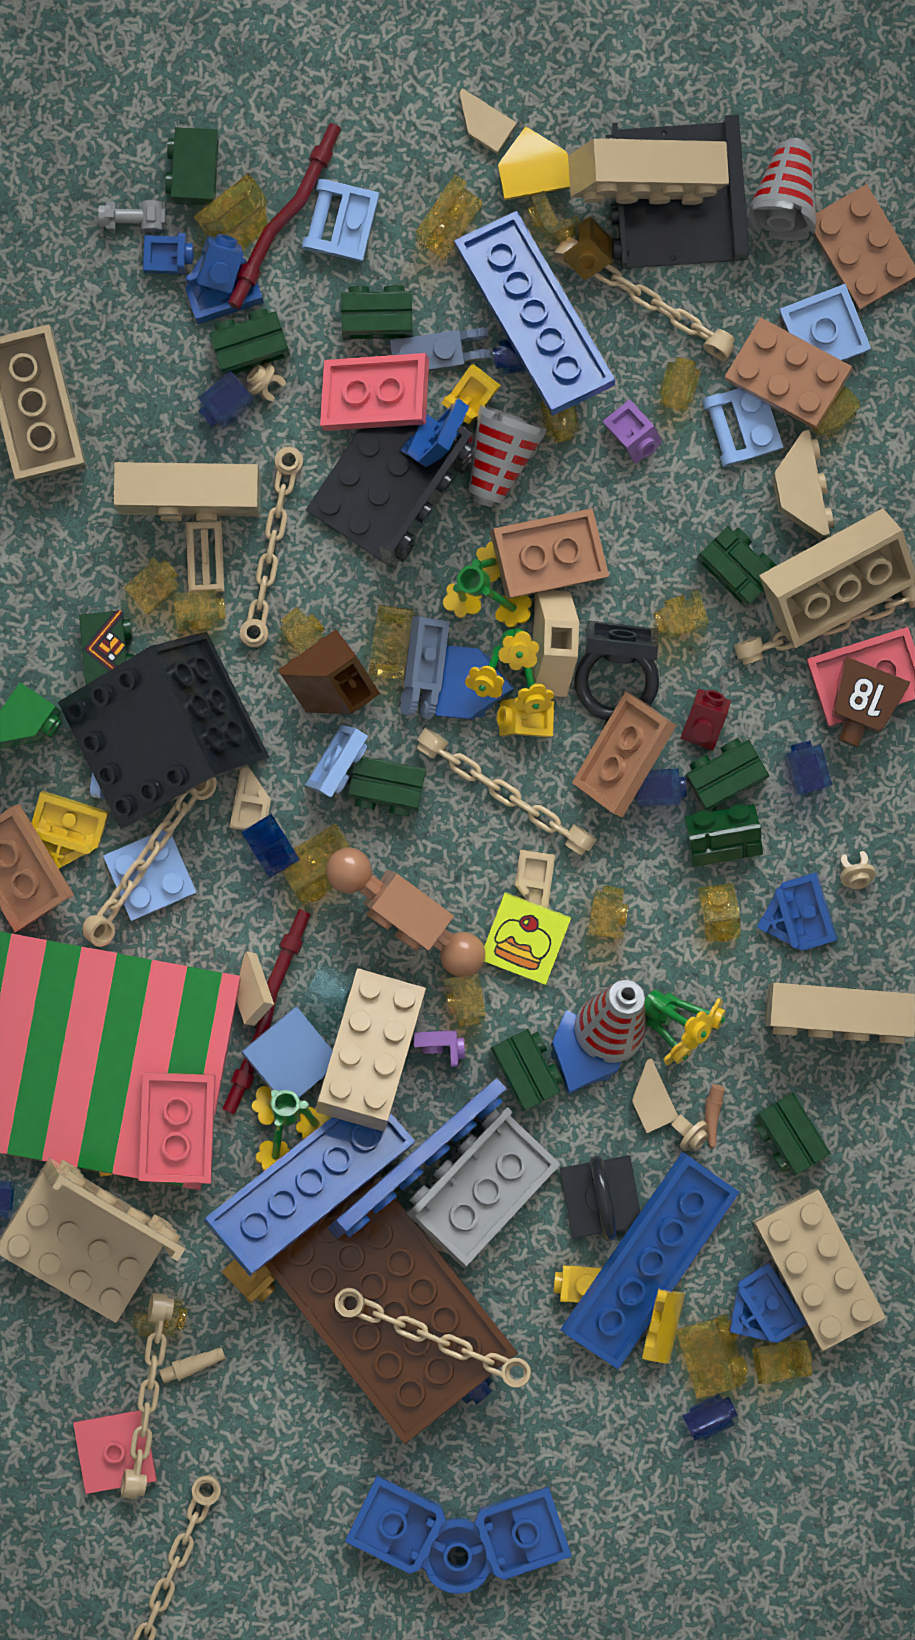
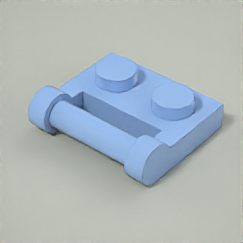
M319 179L316 191L319 193L308 237H304L301 248L363 263L379 200V192ZM332 196L342 197L331 242L322 240Z
M740 388L702 399L704 410L709 411L723 454L720 456L723 467L784 448L771 407L766 402ZM731 403L745 449H735L722 408L723 405Z

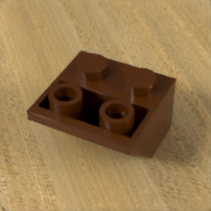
M337 630L321 638L316 644L299 656L291 659L278 670L306 713L353 714L380 694L355 653Z

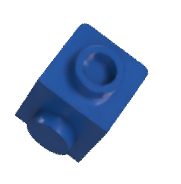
M178 233V237L144 236V273L186 275L187 264L193 265L194 255L193 243H188L186 233Z
M217 234L216 238L207 236L205 241L206 251L197 276V284L231 293L243 257L241 245L237 244L235 238L228 235Z

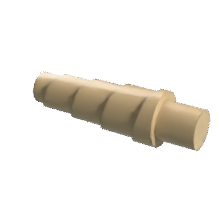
M217 1348L182 1360H176L172 1362L171 1366L163 1368L159 1372L164 1383L175 1379L181 1381V1379L192 1376L196 1372L225 1360L226 1357L223 1349Z

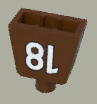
M847 657L841 667L832 710L833 717L845 721L838 740L858 748L865 730L879 734L908 689L910 681Z

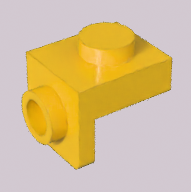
M473 364L469 366L453 391L443 399L441 404L448 409L458 398L469 406L462 423L470 424L477 419L480 405L486 407L501 385Z

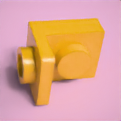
M516 698L500 702V707L497 711V724L500 736H553L554 701H551L552 706L550 709L533 714H527L525 710L516 709L513 703Z
M563 1265L562 1272H555L553 1293L560 1294V1302L579 1303L602 1268Z

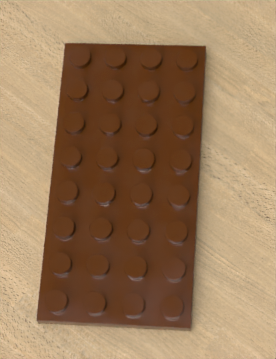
M376 1175L265 1266L402 1442L407 1444L493 1374L485 1370L482 1361L473 1357L467 1360H459L440 1351L438 1343L426 1338L423 1341L417 1342L401 1336L395 1331L394 1324L381 1320L378 1323H371L359 1317L347 1318L342 1316L335 1307V1298L341 1290L353 1288L359 1291L365 1299L382 1306L385 1315L394 1319L400 1316H408L418 1320L428 1327V1333L439 1338L446 1334L461 1338L472 1345L473 1352L482 1356L496 1353L512 1359L519 1353L396 1198L376 1214L370 1210L366 1214L370 1221L351 1237L344 1233L336 1239L327 1229L381 1180ZM348 1297L344 1302L345 1308L347 1310L355 1309L357 1306L356 1298ZM365 1305L362 1313L370 1317L376 1318L372 1315V1312L379 1311L375 1308ZM402 1321L406 1324V1327H400V1329L420 1336L417 1334V1330H422V1328ZM447 1340L450 1342V1346H444L445 1348L465 1355L461 1352L462 1348H466L465 1346ZM491 1358L495 1363L489 1366L499 1370L505 1363Z

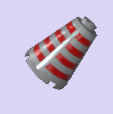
M788 138L786 141L778 144L747 209V224L755 232L760 234L761 228L770 231L769 238L784 241L806 239L809 237L810 231L814 234L817 221L812 149L804 140Z
M480 405L474 439V459L471 464L468 492L474 494L473 501L488 507H493L494 502L502 503L542 441L547 429L534 422L531 425L527 424L523 418Z
M629 980L618 981L582 1005L575 1020L574 1030L578 1043L587 1054L593 1058L595 1056L603 1058V1062L616 1063L629 1059L639 1050L644 1041L646 1029L645 997L643 990L638 984Z

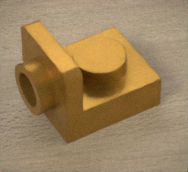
M589 216L579 223L578 244L564 253V260L582 279L586 280L612 263V238Z
M234 1259L222 1271L250 1304L256 1298L262 1303L276 1289L272 1284L276 1278L266 1266H263L250 1277Z

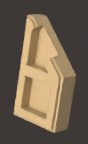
M462 88L459 96L468 136L498 154L517 126V123Z
M249 767L240 769L229 828L265 835L271 799Z
M520 850L515 886L527 901L548 908L555 855Z
M247 951L244 954L239 975L241 982L237 1004L244 1024L255 1026L274 1005L257 954Z
M652 1058L646 1061L632 1098V1103L646 1133L671 1123L678 1118Z

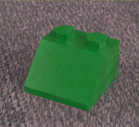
M20 682L0 710V749L42 742L46 736L52 738L63 722L59 719L62 712L55 705Z

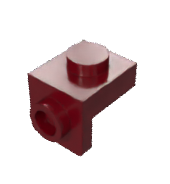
M698 689L680 739L714 750L731 701L717 691Z

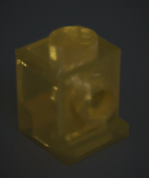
M699 589L691 592V599L685 600L684 595L664 601V608L652 613L658 633L665 631L666 638L669 639L709 625Z
M216 590L173 594L176 629L178 632H186L185 625L191 624L192 630L213 628L212 622H220V620L226 619L225 598L218 599Z
M298 607L290 611L281 620L284 625L280 628V632L299 654L323 638L321 633L326 630L313 614L306 617Z
M603 886L602 892H594L587 934L623 940L624 932L617 930L618 925L625 926L629 905L622 904L624 889Z
M479 973L443 979L445 987L452 986L453 993L446 994L450 1015L457 1014L459 1028L480 1024L479 1017L486 1016Z

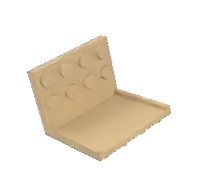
M49 1157L0 1237V1256L117 1323L162 1247L164 1246L172 1259L176 1261L180 1259L185 1250L179 1241L181 1236L176 1233L177 1230L172 1227L171 1223L154 1214L151 1218L85 1179L84 1175L80 1173L81 1170L67 1161L62 1160L61 1163H58Z

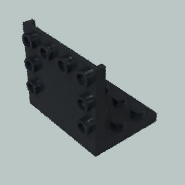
M418 425L359 429L305 509L306 512L394 569L399 561L404 563L415 546L413 544L414 538L457 474L463 475L474 459L472 456L474 453V445H472L473 433L461 425L456 431V441H453L450 450L442 458L427 467L399 450L403 443L408 441L411 435L415 434Z
M207 631L149 646L58 701L120 829L132 825L212 778L258 764L269 758Z

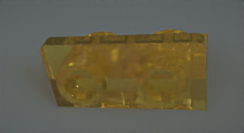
M456 174L453 176L415 231L416 242L442 259L447 258L454 247V240L462 236L483 205L481 199L467 190V182Z
M336 823L275 859L303 906L320 900L328 891L333 889L326 876L327 862L336 851L343 848H351Z
M726 1313L676 1329L697 1399L736 1389L747 1382V1364L743 1356L739 1354L736 1344L737 1334L729 1332L731 1321H729Z

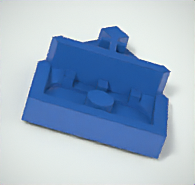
M206 244L201 250L202 255L192 273L186 277L188 285L185 288L197 325L264 303L258 283L254 287L251 286L240 309L233 308L228 304L238 282L237 278L231 293L197 284V276L206 251ZM242 257V261H241L239 270H240L242 264H246V263H247L246 259L243 258V257Z
M458 398L437 421L426 414V424L418 425L415 434L411 435L399 450L425 467L433 464L450 450L456 437V431L462 424L469 406Z
M447 646L442 688L438 694L435 715L473 720L476 717L482 718L486 715L487 710L502 697L510 695L515 689L496 667L497 676L504 679L502 695L498 698L490 696L479 697L474 690L469 689L465 685V679L472 667L481 669L483 666H488L491 657L484 654L481 649Z
M818 872L781 883L780 887L776 889L775 895L757 928L802 951L838 940Z
M566 1010L551 1043L553 1049L551 1056L556 1061L563 1076L567 1093L571 1094L579 1091L582 1087L602 1080L603 1082L609 1080L611 1075L617 1073L621 1062H603V1058L598 1056L593 1058L587 1054L578 1043L575 1035L574 1024L577 1014Z
M766 1263L738 1281L729 1332L778 1343L806 1325L803 1316L770 1263Z

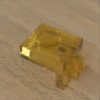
M542 191L531 196V207L527 209V213L534 228L541 227L547 241L555 238L557 242H561L576 234L574 229L578 228L580 224L578 215L558 223L545 192Z
M153 557L148 561L149 565L123 587L147 615L179 588V585L174 580L178 573L165 559L159 563Z
M734 883L699 887L698 894L706 941L726 942L732 938L740 937V913Z
M175 1299L172 1319L164 1320L162 1334L175 1336L177 1328L184 1330L188 1314V1308L182 1307L184 1299ZM136 1311L132 1327L140 1329L138 1335L149 1337L150 1334L155 1332L156 1322L148 1321V1313Z
M789 1340L752 1348L758 1384H767L794 1377H807L813 1374L811 1366L812 1354L806 1340Z

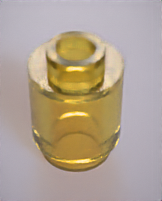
M676 357L675 362H667L659 395L662 396L660 405L680 411H687L688 405L693 404L701 375V370L695 368L697 362L681 357Z
M843 386L817 430L812 428L813 431L821 437L824 434L828 437L834 436L857 415L856 411L861 407L859 400L847 387Z
M542 399L539 405L543 424L547 429L546 437L554 438L555 443L573 440L575 438L574 433L581 430L576 405L552 416Z

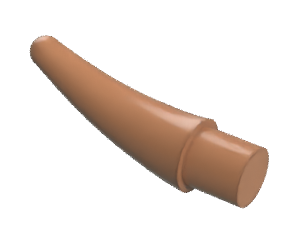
M712 1084L709 1096L706 1097L705 1122L708 1124L706 1133L709 1135L707 1140L710 1148L716 1147L717 1124L725 1088L717 1084Z

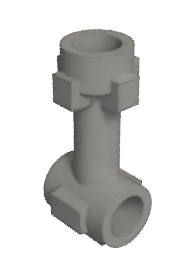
M156 200L142 201L141 209H116L115 202H106V205H99L98 223L99 227H106V230H115L116 223H141V231L161 232L162 224H165V209H163V202Z

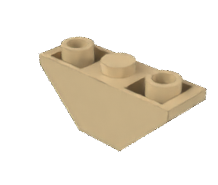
M807 430L800 434L773 474L772 480L778 511L818 539H825L830 534L829 529L834 528V520L831 508H825L822 494H827V484L824 473L818 474L816 460L821 458L817 438L811 439L810 430Z
M555 590L534 594L533 641L538 643L539 651L536 653L537 663L532 667L535 684H543L546 690H552L554 697H567L578 659L579 619L572 595L568 591Z

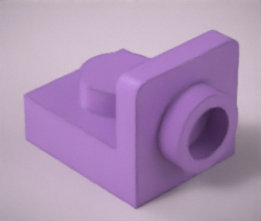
M630 399L602 421L605 428L626 449L634 463H638L641 459L652 455L662 443L655 426Z
M457 1030L414 1032V1047H422V1054L443 1053V1046H450L451 1067H458V1059H465L464 1037L457 1038Z

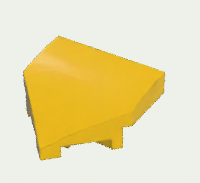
M525 127L498 164L504 201L570 189L567 152Z
M42 790L39 794L31 824L59 869L99 847L110 812Z

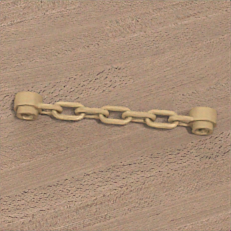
M567 238L566 241L560 242L553 256L557 261L574 270L565 262L564 253L578 244V241L573 238ZM610 264L604 268L614 273L611 276V281L599 273L593 275L611 287L618 286L628 292L631 299L650 311L657 310L669 317L671 323L685 333L698 335L705 339L704 350L719 360L727 361L734 350L733 343L735 339L731 334L722 329H717L713 333L703 327L701 321L683 309L672 308L662 302L660 295L641 284L634 285L623 278L621 272ZM641 290L655 298L651 300V305L637 297L641 295ZM681 315L694 322L691 324V329L678 322L681 319ZM714 348L720 352L715 354Z
M293 447L282 448L275 456L277 474L274 488L279 494L277 507L270 510L267 518L265 535L270 541L268 551L260 557L257 567L256 581L260 585L258 599L251 602L247 621L243 623L240 629L242 642L250 648L263 646L269 636L266 626L269 606L264 598L266 588L274 583L278 559L273 554L275 543L283 537L287 522V513L283 509L285 496L292 492L296 474L303 467V457ZM286 455L295 457L296 461L293 466L287 467L283 465L282 460ZM282 475L290 476L287 490L285 484H282L280 488ZM274 514L276 518H280L282 514L278 535L276 530L270 533ZM265 559L267 564H271L273 561L269 581L267 576H263L261 580ZM256 605L257 610H261L263 607L261 620L253 619ZM251 627H258L261 634L257 639H251L247 636V632Z
M915 584L901 591L903 597L895 600L889 597L880 602H887L884 604V608H889V610L870 616L873 610L867 609L843 622L845 623L844 625L830 629L821 635L829 636L848 629L851 621L863 617L866 620L873 621L888 616L894 612L896 606L907 602L910 608H914ZM782 632L775 634L773 640L765 644L762 643L761 637H755L733 645L737 658L742 659L743 665L763 659L762 652L765 650L776 648L779 651H785L794 648L791 643L781 646L784 640L779 638L785 636Z
M425 727L418 737L419 744L417 749L433 759L439 754L449 760V766L455 773L468 781L478 779L489 786L490 795L509 807L518 805L528 812L529 820L549 833L558 831L567 837L568 840L565 845L576 853L583 855L586 850L590 851L597 841V838L575 824L568 831L561 826L559 817L541 805H528L521 800L520 792L501 779L492 781L481 774L480 766L461 753L452 755L444 750L449 742L432 730ZM459 759L476 769L470 770L472 776L455 766L460 765ZM499 785L514 793L515 796L510 795L509 799L512 801L510 802L494 790L499 791ZM537 810L543 812L544 814H546L554 820L549 822V825L552 828L543 824L534 817H538L540 815V813Z
M212 778L187 792L192 795L187 804L183 802L187 793L177 798L175 805L152 834L148 844L127 870L121 883L109 900L105 902L97 915L90 916L84 921L82 927L83 935L89 942L95 946L102 947L113 939L115 927L112 921L118 914L120 907L131 891L138 885L145 875L147 868L172 836L174 829L197 799L205 800L214 793L217 786L216 778ZM175 812H180L174 820V822L172 823L170 820L175 814ZM163 829L167 834L159 843L155 839ZM148 851H153L147 859V861L145 862L143 858L146 856ZM136 868L140 872L132 882L128 878ZM121 890H125L120 900H116V897L121 892ZM109 907L113 911L108 919H106L103 914Z
M353 1288L341 1290L335 1298L336 1310L342 1316L347 1318L359 1317L371 1323H378L384 1320L394 1324V1329L399 1335L413 1341L420 1342L426 1338L438 1343L440 1351L459 1360H467L473 1357L482 1361L486 1371L502 1377L504 1382L511 1387H523L531 1378V1368L523 1359H508L496 1353L482 1356L473 1352L472 1345L461 1338L450 1334L439 1338L428 1333V1327L418 1320L408 1316H400L394 1319L385 1315L382 1306L365 1299L359 1291ZM351 1296L355 1297L357 1300L356 1308L347 1310L344 1305L345 1300ZM365 1305H368L379 1311L372 1312V1315L376 1318L370 1317L362 1313ZM402 1321L422 1328V1330H417V1334L420 1336L400 1329V1327H406V1324ZM447 1340L465 1346L466 1348L461 1349V1352L465 1355L445 1348L444 1346H450V1342ZM491 1358L505 1363L502 1367V1372L489 1366L495 1363ZM515 1366H520L524 1371L523 1377L519 1380L512 1379L510 1375L511 1369Z
M151 1293L149 1300L148 1321L156 1322L155 1332L150 1334L147 1339L145 1362L149 1365L148 1378L142 1382L137 1404L142 1417L140 1426L133 1432L130 1454L135 1460L134 1469H124L121 1483V1498L137 1499L138 1496H144L146 1491L147 1476L140 1473L142 1461L149 1456L152 1442V1432L148 1428L150 1413L154 1412L157 1407L159 1384L155 1381L157 1367L163 1363L167 1344L166 1337L162 1334L164 1320L172 1319L174 1299L167 1298V1294ZM153 1339L156 1344H159L161 1340L158 1360L155 1355L150 1360ZM146 1386L149 1391L154 1387L151 1407L148 1402L143 1406ZM139 1433L142 1438L147 1434L144 1454L141 1449H138L136 1452Z
M211 1475L199 1477L192 1486L193 1498L187 1510V1518L190 1521L186 1533L178 1535L174 1540L168 1555V1562L171 1565L166 1578H161L156 1583L149 1600L152 1613L148 1622L138 1626L132 1640H138L143 1629L144 1634H148L151 1631L148 1640H154L156 1629L153 1626V1622L157 1613L167 1609L175 1590L172 1577L176 1568H181L186 1564L193 1549L194 1541L190 1536L195 1524L204 1521L211 1504L215 1503L221 1494L220 1482ZM204 1483L211 1484L214 1489L213 1494L204 1496L200 1491V1486ZM196 1502L205 1505L199 1518L198 1512H194L192 1516ZM182 1540V1545H186L188 1542V1547L181 1562H179V1556H176L174 1560L173 1557L179 1542ZM164 1584V1590L170 1587L162 1606L161 1601H157L154 1604L160 1587Z

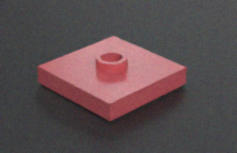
M139 1410L73 1422L85 1494L121 1488L124 1469H134L135 1460L130 1454L133 1432L141 1424L142 1413ZM140 1433L138 1434L136 1452L138 1449H141L144 1454L147 1434L144 1438L140 1437ZM150 1448L149 1456L142 1461L140 1473L147 1476V1483L157 1481L152 1448Z

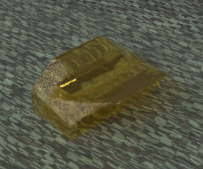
M248 173L196 214L194 219L206 237L212 236L216 238L217 234L231 236L237 240V244L241 245L243 251L259 238L263 228L268 224L266 214L268 200L256 181Z
M378 605L369 676L404 681L412 617L415 616L414 610Z

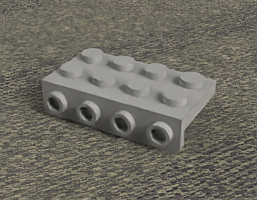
M508 1107L501 1113L495 1109L481 1123L485 1130L477 1139L471 1134L457 1149L462 1155L453 1164L447 1160L433 1174L438 1180L432 1187L428 1189L423 1185L409 1200L414 1206L407 1214L463 1268L476 1257L561 1165L510 1116L512 1111Z

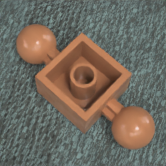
M355 848L340 849L329 858L326 865V876L331 886L342 893H355L359 891L367 898L362 904L370 909L366 915L387 930L391 925L395 927L398 931L394 936L416 951L420 946L428 951L434 946L440 951V960L445 970L456 977H469L481 969L485 961V948L481 940L469 932L452 934L445 929L454 915L407 880L388 869L379 880L372 875V867L368 857L362 851Z

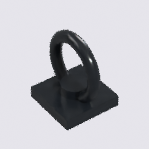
M588 620L586 653L578 663L574 678L578 699L588 712L599 719L608 721L615 708L599 703L589 688L590 671L594 664L603 657L608 661L622 664L637 661L645 675V687L639 699L649 706L652 705L659 689V673L654 660L657 661L659 647L658 628Z
M595 1155L591 1157L588 1163L560 1167L572 1238L602 1233L605 1240L611 1241L615 1239L617 1230L631 1227L640 1214V1207L630 1155L605 1160Z

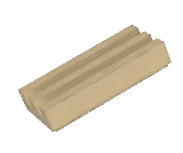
M186 522L189 594L225 592L222 522ZM201 529L203 585H196L194 530ZM208 529H214L217 584H210Z

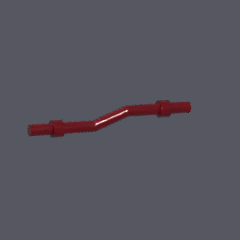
M329 123L320 144L314 146L310 154L309 161L311 163L295 196L263 228L247 263L242 264L236 276L238 282L228 301L231 307L241 308L251 286L254 287L261 275L259 269L274 237L307 203L323 168L326 169L333 157L331 151L342 130L338 125Z
M298 909L289 933L284 934L280 942L279 948H281V951L267 981L274 1005L257 1022L256 1031L251 1043L271 1027L279 989L294 955H298L303 945L301 938L311 917V914L304 910ZM245 1057L240 1068L235 1069L230 1080V1083L233 1085L222 1108L223 1111L232 1115L236 1114L245 1090H250L255 1078L252 1075L254 1068Z

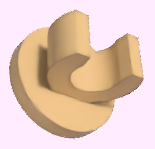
M270 363L256 365L249 372L246 379L248 382L247 391L253 395L259 393L262 398L274 401L275 397L268 392L269 383L274 381L284 386L286 382L281 376L273 374L274 366Z
M864 851L860 852V863L851 865L848 862L847 856L842 855L841 883L852 889L867 887L876 876L874 867L868 864L867 854Z
M680 1114L671 1124L684 1136L680 1144V1148L684 1151H688L691 1148L694 1151L699 1149L709 1136L706 1133L708 1124L705 1121H700L693 1126Z

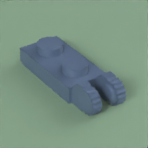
M487 328L469 329L462 332L454 330L390 340L392 355L426 353L429 357V371L463 367L465 363L485 361L492 358L491 350L478 349L464 354L462 352L461 342L480 341L488 338Z
M412 616L404 687L406 688L401 694L400 704L401 712L405 716H414L416 714L418 702L420 704L419 715L422 718L430 719L436 713L438 694L442 688L449 621ZM420 689H421V690H424V692H423L422 695L420 696V701H419V695H420Z

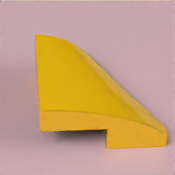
M658 1288L642 1359L659 1363H670L685 1293L673 1290L671 1292Z

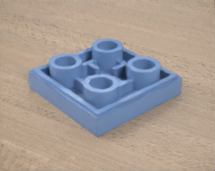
M294 1007L242 1050L241 1054L271 1091L290 1090L300 1097L326 1075L333 1051L299 1008Z

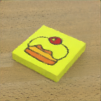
M505 892L484 946V962L546 985L571 917Z

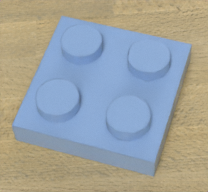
M846 284L779 309V314L787 332L842 361L871 350Z
M340 725L305 786L328 797H332L334 792L338 794L348 780L349 776L346 772L352 762L357 763L363 756L367 748L364 742L368 736L356 728Z
M162 830L155 840L160 843L167 832ZM152 835L103 855L116 887L121 883L123 876L132 863L136 861ZM173 836L170 837L165 846L159 851L147 868L145 875L124 902L131 921L197 893ZM148 851L146 856L143 858L145 862L147 861V859L153 851ZM135 868L128 879L133 882L140 871ZM123 889L119 893L121 897L125 892Z

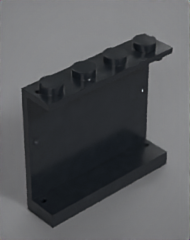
M739 114L725 115L723 122L619 130L618 123H612L611 134L605 135V139L726 142L729 175L728 185L719 189L716 195L703 199V203L696 205L682 204V199H670V202L666 204H650L649 199H638L637 202L629 204H619L617 202L610 204L611 225H618L619 238L613 239L614 260L621 259V269L747 260L750 253Z

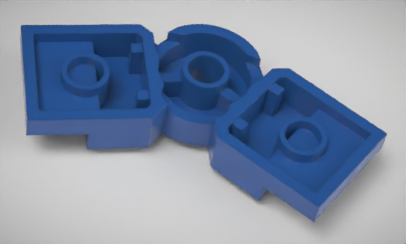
M377 1475L345 1539V1542L409 1574L424 1568L430 1581L436 1587L455 1594L475 1590L483 1584L490 1573L505 1580L572 1557L549 1486L481 1507L474 1521L461 1517L446 1519L442 1505ZM460 1546L466 1549L468 1552L467 1560L462 1564L450 1562L447 1554L451 1548Z

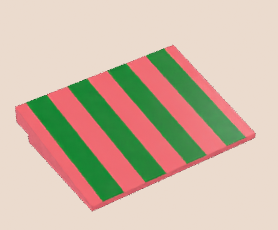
M0 931V1153L47 1162L50 1157L58 1163L65 1160L77 1168L139 1179L142 1073L215 1075V1120L241 977ZM157 1182L200 1191L202 1183Z

